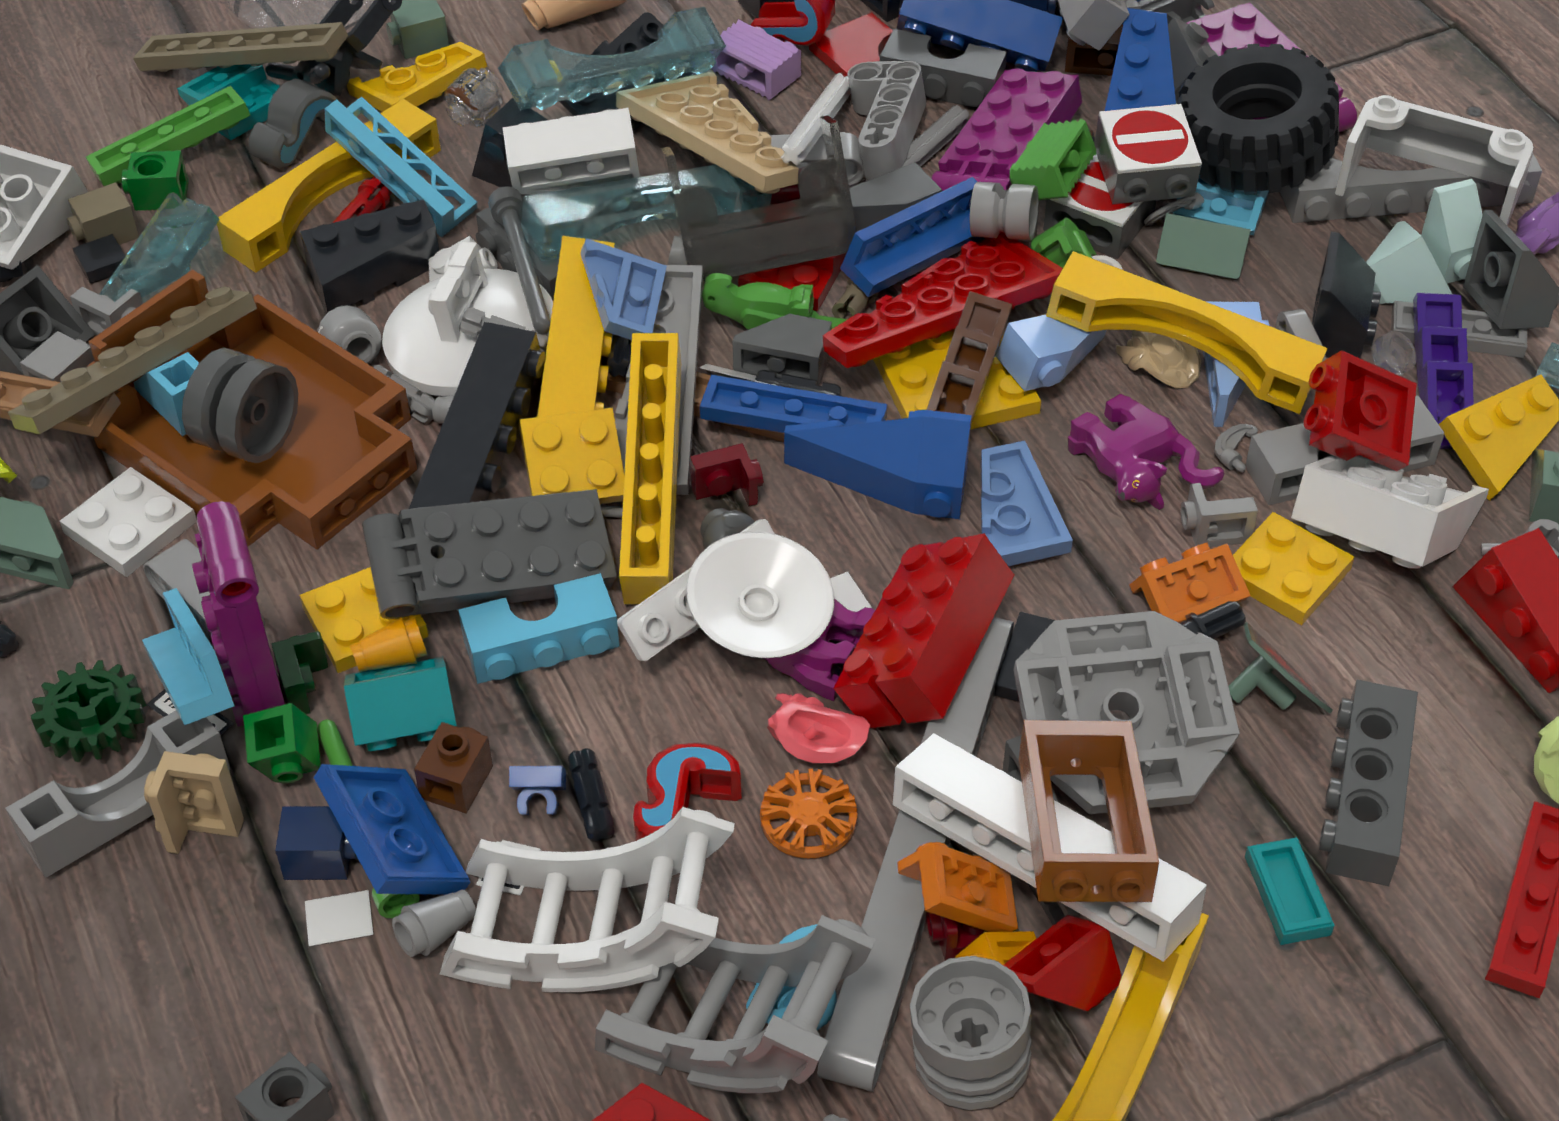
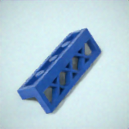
M971 177L856 232L840 269L870 297L937 263L941 259L961 251V247L966 243L983 240V237L971 236L970 204L972 191L977 181Z

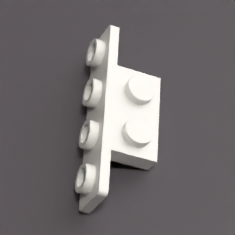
M766 519L757 520L740 532H766L774 534ZM691 568L617 620V625L639 661L649 660L675 640L692 634L700 627L691 613L687 600L686 587Z

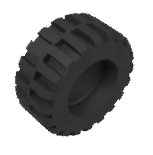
M1258 43L1248 44L1247 48L1239 50L1237 47L1227 49L1219 57L1213 55L1206 59L1203 67L1197 66L1189 74L1179 90L1177 104L1182 105L1202 162L1200 178L1211 186L1215 184L1220 185L1223 191L1234 193L1235 190H1242L1246 195H1257V191L1268 190V194L1280 192L1284 186L1289 185L1293 188L1302 184L1306 176L1312 178L1323 168V165L1330 161L1335 153V147L1338 145L1339 90L1338 85L1335 83V77L1326 66L1324 67V64L1313 55L1306 57V53L1298 48L1293 47L1291 50L1284 49L1281 44L1260 47ZM1268 117L1266 119L1247 120L1250 118Z

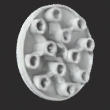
M460 241L452 258L448 259L445 264L444 275L413 291L398 304L389 316L384 327L382 344L391 371L429 396H454L479 336L478 334L477 337L462 333L460 330V323L467 308L472 307L483 311L487 318H491V315L524 326L526 327L525 330H534L518 273L503 269H484L477 243ZM540 285L551 321L553 301L549 293Z

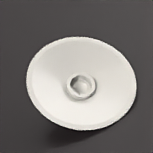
M743 532L714 542L697 557L687 579L688 605L700 628L721 646L750 657H782L808 647L821 636L833 614L834 590L830 577L821 562L809 550L797 542L772 533Z

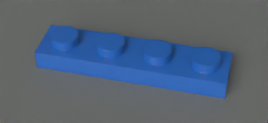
M711 375L700 403V419L784 433L785 426L839 420L845 425L866 423L867 417L874 415H883L886 421L888 404Z

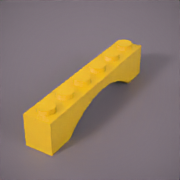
M405 99L400 100L380 113L429 158L441 151L436 118ZM370 120L364 123L373 132V123ZM336 141L216 218L223 251L257 273L288 252L291 239L300 222L315 206L346 186L374 177V175ZM385 143L402 158V150L396 144Z
M1074 251L1053 286L1046 314L1047 317L1086 332L1137 330L1183 341L1208 353L1226 365L1245 382L1256 398L1297 414L1301 413L1311 390L1309 386L1310 374L1314 367L1323 361L1327 348Z
M1201 912L1199 924L1164 962L1134 945L1092 1049L1069 1095L1052 1121L1126 1120L1200 952L1209 915Z

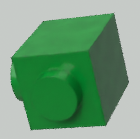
M288 703L243 715L247 763L277 783L296 782L303 778V774L319 770L321 763L317 722L295 705Z

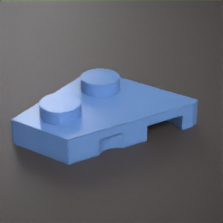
M586 238L580 254L604 331L632 340V333H653L667 266Z

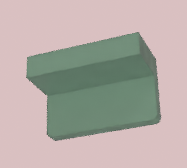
M1166 213L1156 262L1160 265L1230 279H1239L1250 240L1251 229Z

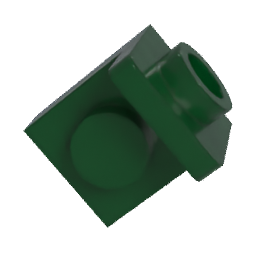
M318 631L296 635L289 639L271 643L286 703H292L305 714L311 713L307 693L316 691L312 673L328 668L323 639Z

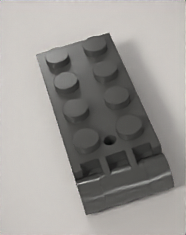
M597 489L400 510L399 515L393 513L379 514L367 518L362 523L380 617L384 619H399L400 617L404 618L410 615L458 610L505 597L508 603L555 598L554 585L601 573L606 589L609 591L617 578Z

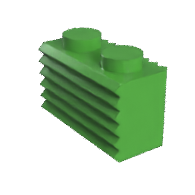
M1080 118L1078 122L1073 119L1071 123L1066 120L1064 124L1060 121L1057 124L1051 122L1050 125L1044 123L1034 138L1028 142L1026 149L1017 162L1012 164L1010 168L1011 183L1036 185L1039 200L1067 198L1068 193H1071V188H1074V184L1077 183L1078 179H1081V174H1084L1087 165H1090V160H1093V156H1096V147L1086 121Z

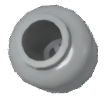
M340 306L329 311L321 320L317 330L318 333L367 364L373 362L382 346L381 333L377 325L365 312L353 306Z

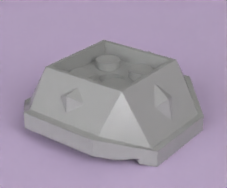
M1155 611L1055 620L1039 636L1029 650L1027 649L1015 662L1013 671L1023 720L1132 722L1148 808L1192 804L1233 747L1240 734L1218 641L1202 633L1196 635L1180 623ZM1110 711H1123L1127 713L1131 719H1118L1114 717ZM1053 775L1050 777V780L1087 813L1107 812L1103 783L1099 777L1094 775Z

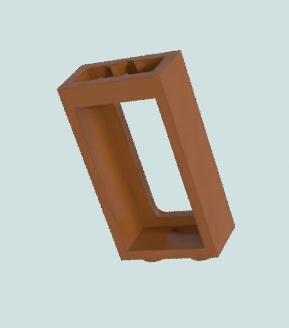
M1023 720L1019 766L1038 901L1152 902L1159 858L1132 722ZM1094 775L1102 780L1115 854L1062 853L1050 780L1051 776Z

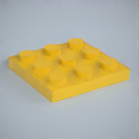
M955 329L944 332L938 338L925 339L906 346L900 352L887 353L873 359L902 419L908 418L909 411L927 409ZM995 357L970 430L1040 413L1041 399L1036 390L1024 391L997 357Z

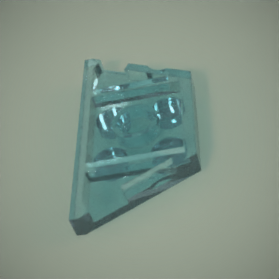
M169 193L99 295H106L116 302L130 289H134L140 292L142 298L178 280L190 271L191 261L198 251L208 244L211 239L210 233L220 219L209 206L196 204L194 200L189 198L182 201L176 193Z

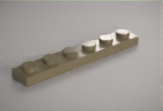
M337 22L156 35L150 37L133 57V60L140 71L158 70L159 72L180 68L197 70L202 67L212 66L228 68L233 65L243 64L260 66L265 63L274 62L292 64L297 61L306 60L324 62L337 54V50L346 40L348 34L343 23Z
M230 287L214 289L205 295L206 300L200 304L174 311L170 315L171 320L163 325L148 327L139 331L134 336L135 340L126 346L114 347L98 355L99 361L87 368H77L63 374L60 377L61 382L50 389H41L29 393L22 399L23 404L8 412L14 428L41 434L257 309L251 292L231 290Z

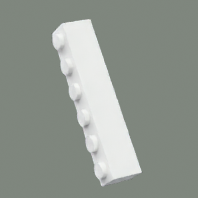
M933 733L895 767L893 806L1036 888L1022 782ZM1054 800L1062 853L1115 854L1111 831ZM1159 859L1152 902L1061 903L1164 962L1199 924L1207 885L1188 873Z

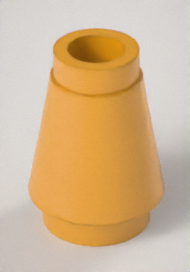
M402 617L359 640V642L350 645L359 673L367 670L417 664V658L428 655L415 618L403 621Z

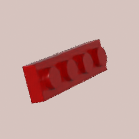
M1534 801L1528 816L1485 980L1540 999L1546 985L1559 933V809Z

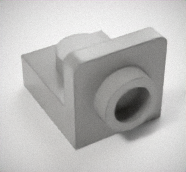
M81 287L70 296L74 309L96 333L94 336H97L143 304L140 292L134 289H130L116 302L106 295H99L84 287Z
M1201 483L1190 484L1188 500L1181 503L1180 509L1182 526L1185 530L1190 529L1195 546L1208 543L1209 547L1221 546L1227 543L1228 545L1243 544L1253 534L1258 513L1253 497L1207 501Z

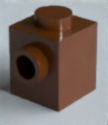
M441 722L414 768L418 791L423 800L467 814L493 768L488 736L482 735L470 727L459 728Z

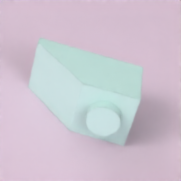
M1472 178L1434 188L1421 234L1446 283L1466 278L1483 215L1477 186Z

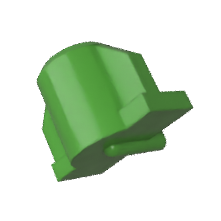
M1069 218L1061 220L1033 238L1030 246L1032 250L1064 268L1073 251L1090 258L1097 255L1085 231L1079 230Z

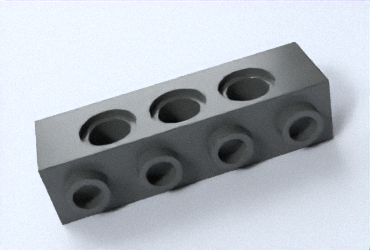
M1357 679L1351 699L1341 698L1336 727L1345 729L1344 738L1336 737L1330 767L1339 768L1338 778H1330L1325 799V808L1334 810L1333 819L1324 820L1319 842V850L1328 852L1325 873L1385 886L1390 885L1400 856L1418 697L1417 691Z

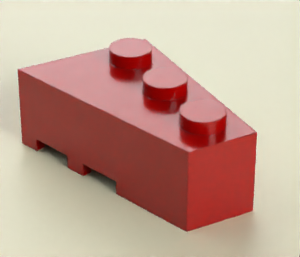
M1537 528L1492 547L1452 587L1548 693L1559 689V558L1540 528Z

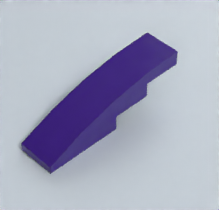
M1417 293L1413 299L1419 397L1439 424L1447 416L1474 405L1473 363L1468 362L1467 328H1462L1461 295ZM1444 435L1440 449H1453Z

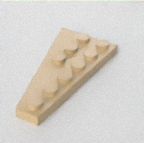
M713 71L616 92V107L618 109L629 108V113L633 120L645 123L655 129L656 133L678 142L680 147L692 150L704 157L706 162L716 164L725 169L732 177L740 178L754 186L758 192L772 194L779 192L780 188L798 184L799 168L792 161L787 164L782 161L781 156L784 154V151L781 148L771 146L772 137L767 132L758 131L759 123L738 99L728 97L729 89L724 84H716L717 76Z

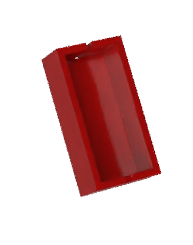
M985 533L963 538L954 537L945 543L918 544L909 548L903 554L901 564L890 584L884 589L881 601L871 619L865 624L862 636L852 654L846 659L843 666L844 669L833 687L852 713L865 718L870 724V728L900 725L903 718L907 723L944 718L1014 577V573Z

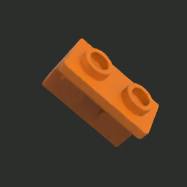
M1208 543L1194 546L1181 553L1183 559L1170 564L1166 557L1154 560L1140 567L1142 575L1129 584L1133 594L1143 591L1151 611H1155L1178 623L1186 620L1185 615L1189 613L1200 615L1228 601L1239 603L1251 596L1228 543L1210 549Z
M930 842L919 846L916 852L897 862L899 874L922 882L925 911L988 932H1012L1018 929L1011 874L994 863L986 861L985 858L971 856L951 849L941 842Z

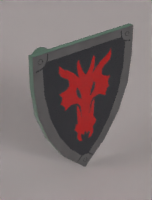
M1248 622L1243 625L1248 643L1260 655L1228 686L1231 698L1240 703L1258 686L1282 710L1286 709L1297 696L1272 673L1274 669H1277L1318 706L1328 713L1333 711L1319 693Z

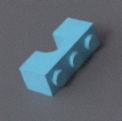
M601 573L554 585L556 609L550 616L541 620L527 621L516 617L510 610L506 597L458 609L463 641L477 684L505 679L513 674L540 667H551L559 662L586 655H596L619 647L617 615Z

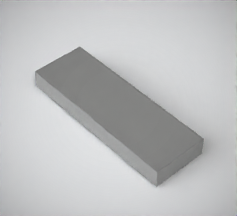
M1394 301L1391 316V341L1415 344L1413 303ZM1462 309V328H1467V351L1524 358L1527 349V328L1500 329L1486 312Z

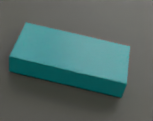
M1298 838L1247 846L1245 859L1280 945L1331 936L1335 925Z

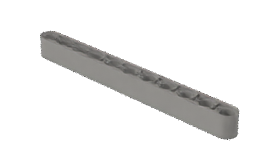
M997 617L993 618L944 718L928 721L921 744L934 733L977 757L995 698V685L1012 637L1014 621ZM899 810L861 926L866 934L875 938L876 941L866 962L856 972L844 978L825 1037L829 1041L819 1060L817 1076L820 1078L871 1092L874 1091L926 923L922 882L899 874L897 862L916 852V849L923 844L941 842L949 847L951 842L949 837L902 810Z

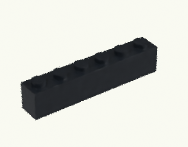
M489 322L483 323L409 509L487 501L490 492L495 493L498 490L502 475V461L505 454H510L514 449L517 435L516 425L520 415L525 416L529 410L531 402L530 389L534 379L540 378L544 371L545 352L540 349L536 332Z

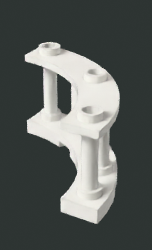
M682 807L676 816L664 827L644 838L617 847L584 852H552L513 847L504 842H491L481 839L466 869V874L484 878L471 932L457 931L444 955L440 975L511 989L512 980L543 982L542 992H587L625 987L652 980L658 977L659 967L672 962L678 967L685 965L703 952L716 937L719 918L701 913L697 909L705 860L731 836L735 823L716 818L707 811L691 810ZM680 873L675 904L667 902L671 879L673 875ZM505 883L544 889L532 943L530 944L492 939ZM648 883L641 923L612 936L621 888ZM565 890H599L589 940L585 942L554 944Z

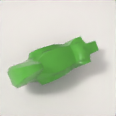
M722 273L710 274L704 281L702 290L704 307L737 321L748 330L787 314L831 321L832 329L847 320L821 316L813 310V285L801 284L788 289L777 284L756 282L738 287L731 282L732 277L730 275Z

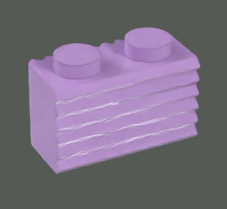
M738 19L737 23H733L731 28L728 27L726 31L723 30L721 35L718 34L716 39H712L711 68L714 73L718 71L720 76L724 74L726 79L730 77L732 82L736 81L738 85L742 84L744 88L748 87L750 91L754 90L756 94L760 93L762 97L766 96L770 100L801 76V50L797 49L791 42H783L767 34L761 27H753Z

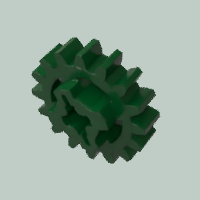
M98 660L93 669L86 670L84 664L79 662L76 664V673L71 675L63 670L57 671L59 682L56 684L44 682L41 687L45 697H37L32 700L36 713L31 715V720L44 748L52 746L54 754L58 758H61L70 750L75 762H80L85 752H92L96 760L102 759L104 748L110 747L112 750L119 752L122 750L119 742L122 737L136 738L137 733L133 724L145 723L146 718L142 708L147 705L135 675L132 673L125 676L122 665L119 664L107 671L103 660Z

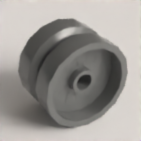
M228 348L212 351L197 365L186 387L182 406V420L186 434L194 443L214 450L224 451L228 455L248 462L260 463L270 459L283 446L294 424L299 394L296 379L286 367L255 359L253 356Z

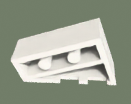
M629 108L604 110L598 113L565 116L559 119L503 127L507 164L512 187L521 194L567 196L568 190H588L592 192V197L605 198L606 191L630 192L631 199H643Z

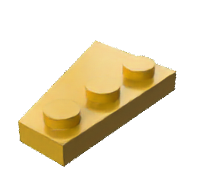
M458 42L417 56L415 65L400 68L390 65L379 70L380 76L365 82H361L359 76L349 79L347 89L349 95L357 99L362 96L369 104L381 112L402 99L417 107L430 99L440 97L447 87L458 84L454 82L459 81L461 78H464L463 82L468 81L474 75L470 71L477 73V71L479 72L486 68L487 63L483 52Z
M1542 374L1451 414L1439 423L1445 437L1478 486L1489 489L1488 500H1491L1502 490L1559 421V399Z

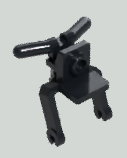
M337 0L321 22L314 24L342 22L345 26L353 14L362 7L363 0H352V3L349 0ZM374 0L352 30L347 33L348 37L337 50V54L330 60L324 62H317L316 60L300 61L297 66L277 62L268 63L265 68L266 74L271 78L285 81L293 79L307 81L332 95L340 96L349 82L350 67L356 69H381L383 62L362 50L367 47L393 11L401 7L402 0H391L390 3L388 0Z

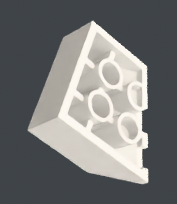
M1332 455L1305 465L1291 518L1306 523V529L1312 533L1323 536L1335 534L1349 539L1348 544L1355 549L1366 552L1378 550L1392 555V561L1398 565L1408 568H1420L1459 547L1486 500L1489 489L1472 485L1471 491L1463 492L1447 488V478L1433 474H1429V476L1411 475L1409 478L1403 476V469L1395 471L1359 455L1348 461Z

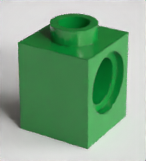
M181 150L131 152L128 169H123L122 187L125 194L131 195L134 210L185 208L189 181Z

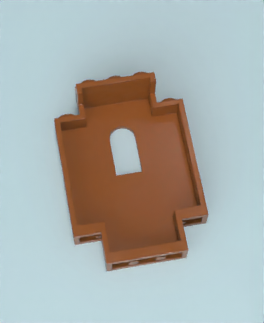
M192 269L88 341L94 361L87 365V367L99 361L98 355L114 347H124L133 342L135 334L148 327L161 326L170 321V315L174 311L188 306H196L205 301V295L208 293L205 277ZM257 294L253 297L257 309L161 365L187 352L200 363L212 351L228 348L253 356L255 359L288 368L296 379L299 393L297 414L292 430L283 446L270 459L260 463L248 462L228 455L224 451L214 450L194 443L187 434L182 436L135 390L133 382L140 377L114 391L121 404L99 436L94 437L99 449L126 468L132 467L193 508L196 517L204 506L213 502L223 501L236 506L248 547L279 523L317 550L417 471L412 438L399 431L402 426L411 420L406 388Z

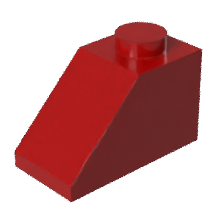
M1070 915L1063 917L1003 964L1015 972L1028 993L1085 1011H1089L1092 1007L1099 1005L1104 1000V997L1119 986L1122 978L1109 930L1095 922Z

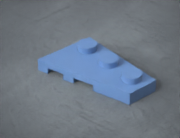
M1020 441L982 449L980 461L981 534L985 533L1006 564L1012 566L1071 553L1073 539L1026 442Z

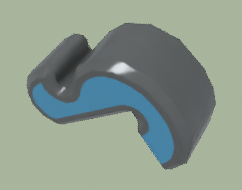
M293 79L282 84L272 96L268 106V120L266 124L258 122L251 131L249 137L251 154L280 169L290 166L300 151L315 119L325 123L324 109L337 98L307 81Z

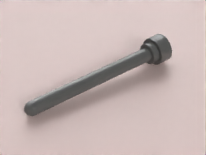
M501 187L492 192L489 197L490 211L493 219L504 225L534 330L537 333L545 334L550 329L551 321L520 222L525 213V205L521 193L517 189Z

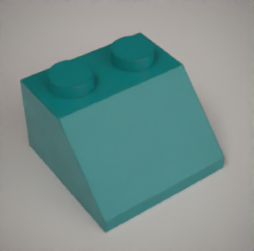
M443 656L419 660L417 664L345 674L343 686L355 746L366 744L367 751L387 749L397 745L396 738L417 734L418 741H428L432 739L441 722L457 726Z

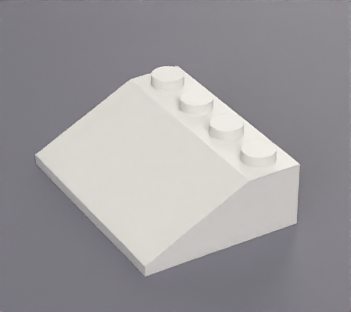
M0 145L1 267L14 269L19 265V261L21 263L70 229L67 218L73 216L68 199L88 192L73 166Z

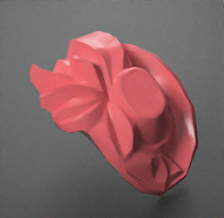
M781 693L775 697L782 705L768 719L767 728L771 735L782 744L783 748L797 759L811 763H836L855 755L867 741L870 724L863 717L824 707V704L815 697L807 698L801 693L793 696Z

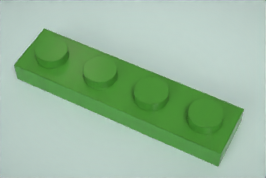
M229 86L85 158L103 186L115 182L121 183L123 169H128L131 152L177 151L194 147L200 144L204 138L221 130L233 128L239 121L251 115L243 99Z

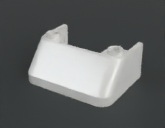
M1382 95L1372 98L1365 103L1347 140L1335 194L1344 196L1365 149L1370 148L1507 186L1508 191L1499 218L1508 226L1529 171L1533 143L1524 133L1518 130L1504 129L1400 101L1392 96Z

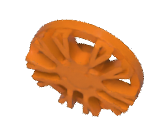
M808 769V773L800 774L799 770H794L792 774L787 772L784 779L773 786L769 785L767 792L764 793L760 809L761 827L769 842L783 853L807 859L824 857L841 849L853 836L857 825L855 797L849 792V786L847 784L844 785V781L841 778L837 781L823 775V770L818 769L816 772L813 769ZM801 785H809L810 792L802 793ZM818 786L829 789V791L819 793L816 789ZM790 788L796 793L794 796L783 794L784 791ZM835 813H849V819L846 822L831 815ZM779 818L788 820V822L775 829L772 828L769 821ZM827 826H828L830 829H832L834 832H836L837 834H839V836H838L837 838H835V837L826 829ZM794 831L797 834L791 843L786 841V838ZM819 835L822 845L804 846L805 836Z

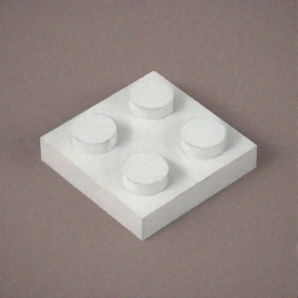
M132 467L60 520L65 535L125 577H128L197 522L193 508Z

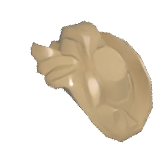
M1132 330V338L1127 341L1126 346L1116 345L1117 354L1122 357V362L1128 364L1130 369L1146 370L1158 380L1174 388H1188L1199 378L1201 365L1199 352L1196 347L1183 341L1160 334Z

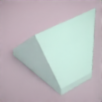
M1405 221L1396 223L1366 261L1376 273L1373 291L1381 292L1379 304L1394 303V301L1413 303L1417 293L1452 294L1422 235Z

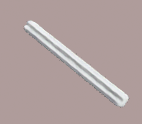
M841 73L834 76L782 146L784 154L781 156V159L785 164L792 161L797 166L806 158L851 94L848 76L844 77Z

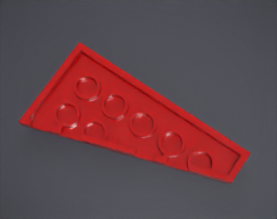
M1000 232L997 238H985L979 244L970 241L961 247V255L957 258H943L902 284L901 294L894 298L885 295L877 300L876 310L869 314L857 313L822 335L824 352L846 368L865 365L868 360L887 353L900 352L906 346L925 339L938 338L944 332L955 329L959 324L970 291L1012 304L1011 310H1013L1015 306L1033 299L1048 297L1052 293L1053 286L1063 268L1018 240L1008 239L1004 232Z

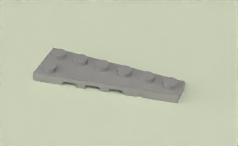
M666 265L667 268L653 333H678L682 366L676 495H688L703 266ZM630 364L626 374V385L622 399H619L615 412V425L624 475Z

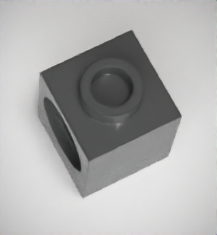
M290 1052L235 1097L244 1121H327L334 1115L328 1092L332 1089L329 1079L314 1063L310 1062L307 1066H304ZM289 1098H300L291 1106H280L283 1101Z

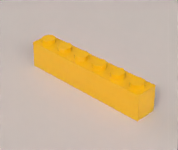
M562 236L537 417L604 409V403L595 402L596 392L605 393L609 366H601L600 359L601 356L608 357L610 354L612 333L606 332L603 329L581 258V248L586 240L584 238ZM593 240L613 248L615 245L612 242Z
M632 333L619 569L624 604H640L673 580L682 366L678 333Z

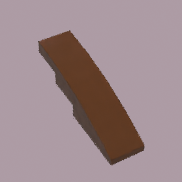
M971 291L969 292L959 324L954 331L945 361L942 362L926 410L972 415V425L1011 313L1012 304Z

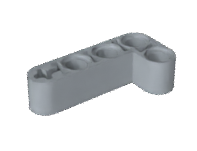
M876 61L856 64L849 69L848 80L855 112L861 115H868L859 135L858 143L864 176L867 180H871L903 166L926 107V95L922 69L916 62Z

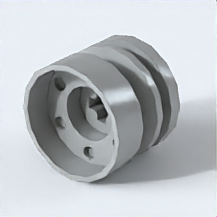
M977 956L950 958L929 969L915 985L910 1002L913 1053L918 1078L928 1093L946 1105L966 1110L991 1108L1013 1097L1026 1081L1031 1063V1007L1026 987L1015 972L996 960Z

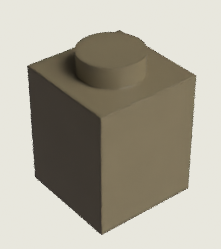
M116 182L68 199L73 216L67 218V223L76 242L83 240L84 243H88L113 234L118 244L121 245L139 238L131 206Z

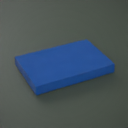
M321 765L314 779L377 894L446 895L461 889L465 890L471 882L406 769Z

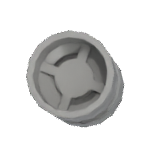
M977 181L972 191L969 222L971 236L997 238L1000 232H1004L1006 237L1011 240L1032 241L1038 218L1039 198L1037 186L1012 184L1008 190H1004L1000 183Z

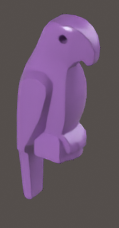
M1559 192L1531 208L1517 220L1516 236L1534 255L1536 253L1544 254L1559 244Z

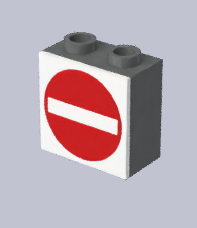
M1181 104L1099 112L1094 145L1112 204L1195 196L1202 162Z
M1096 154V156H1093V160H1090V165H1087L1084 174H1081V179H1078L1077 183L1074 184V188H1071V193H1068L1067 198L1046 200L1043 230L1046 231L1061 220L1069 218L1079 230L1085 231L1095 251L1118 259L1145 225L1144 220L1151 213L1155 212L1156 200L1112 204Z

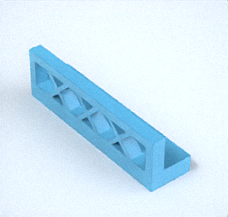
M362 96L347 108L336 99L324 109L325 131L403 203H412L424 199L436 225L437 234L441 238L477 209L478 202ZM362 113L373 123V132L357 118L358 115ZM385 143L396 144L402 150V158ZM415 170L426 171L431 176V185ZM444 196L454 197L462 205L454 211L455 206Z
M174 588L163 592L162 594L175 628L142 639L147 655L183 724L187 725L234 707L216 653L178 589Z

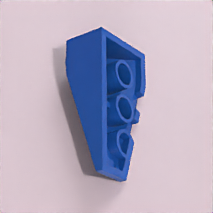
M917 410L909 411L908 418L885 421L883 415L868 416L866 423L845 425L839 420L787 425L784 431V464L913 514L960 519L966 483L972 415Z

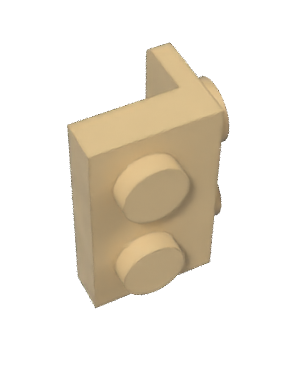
M164 751L156 771H151L146 779L144 797L146 802L150 804L155 818L156 831L160 832L167 852L176 854L180 852L188 830L234 837L239 836L244 817L225 759H218L209 754L189 755Z

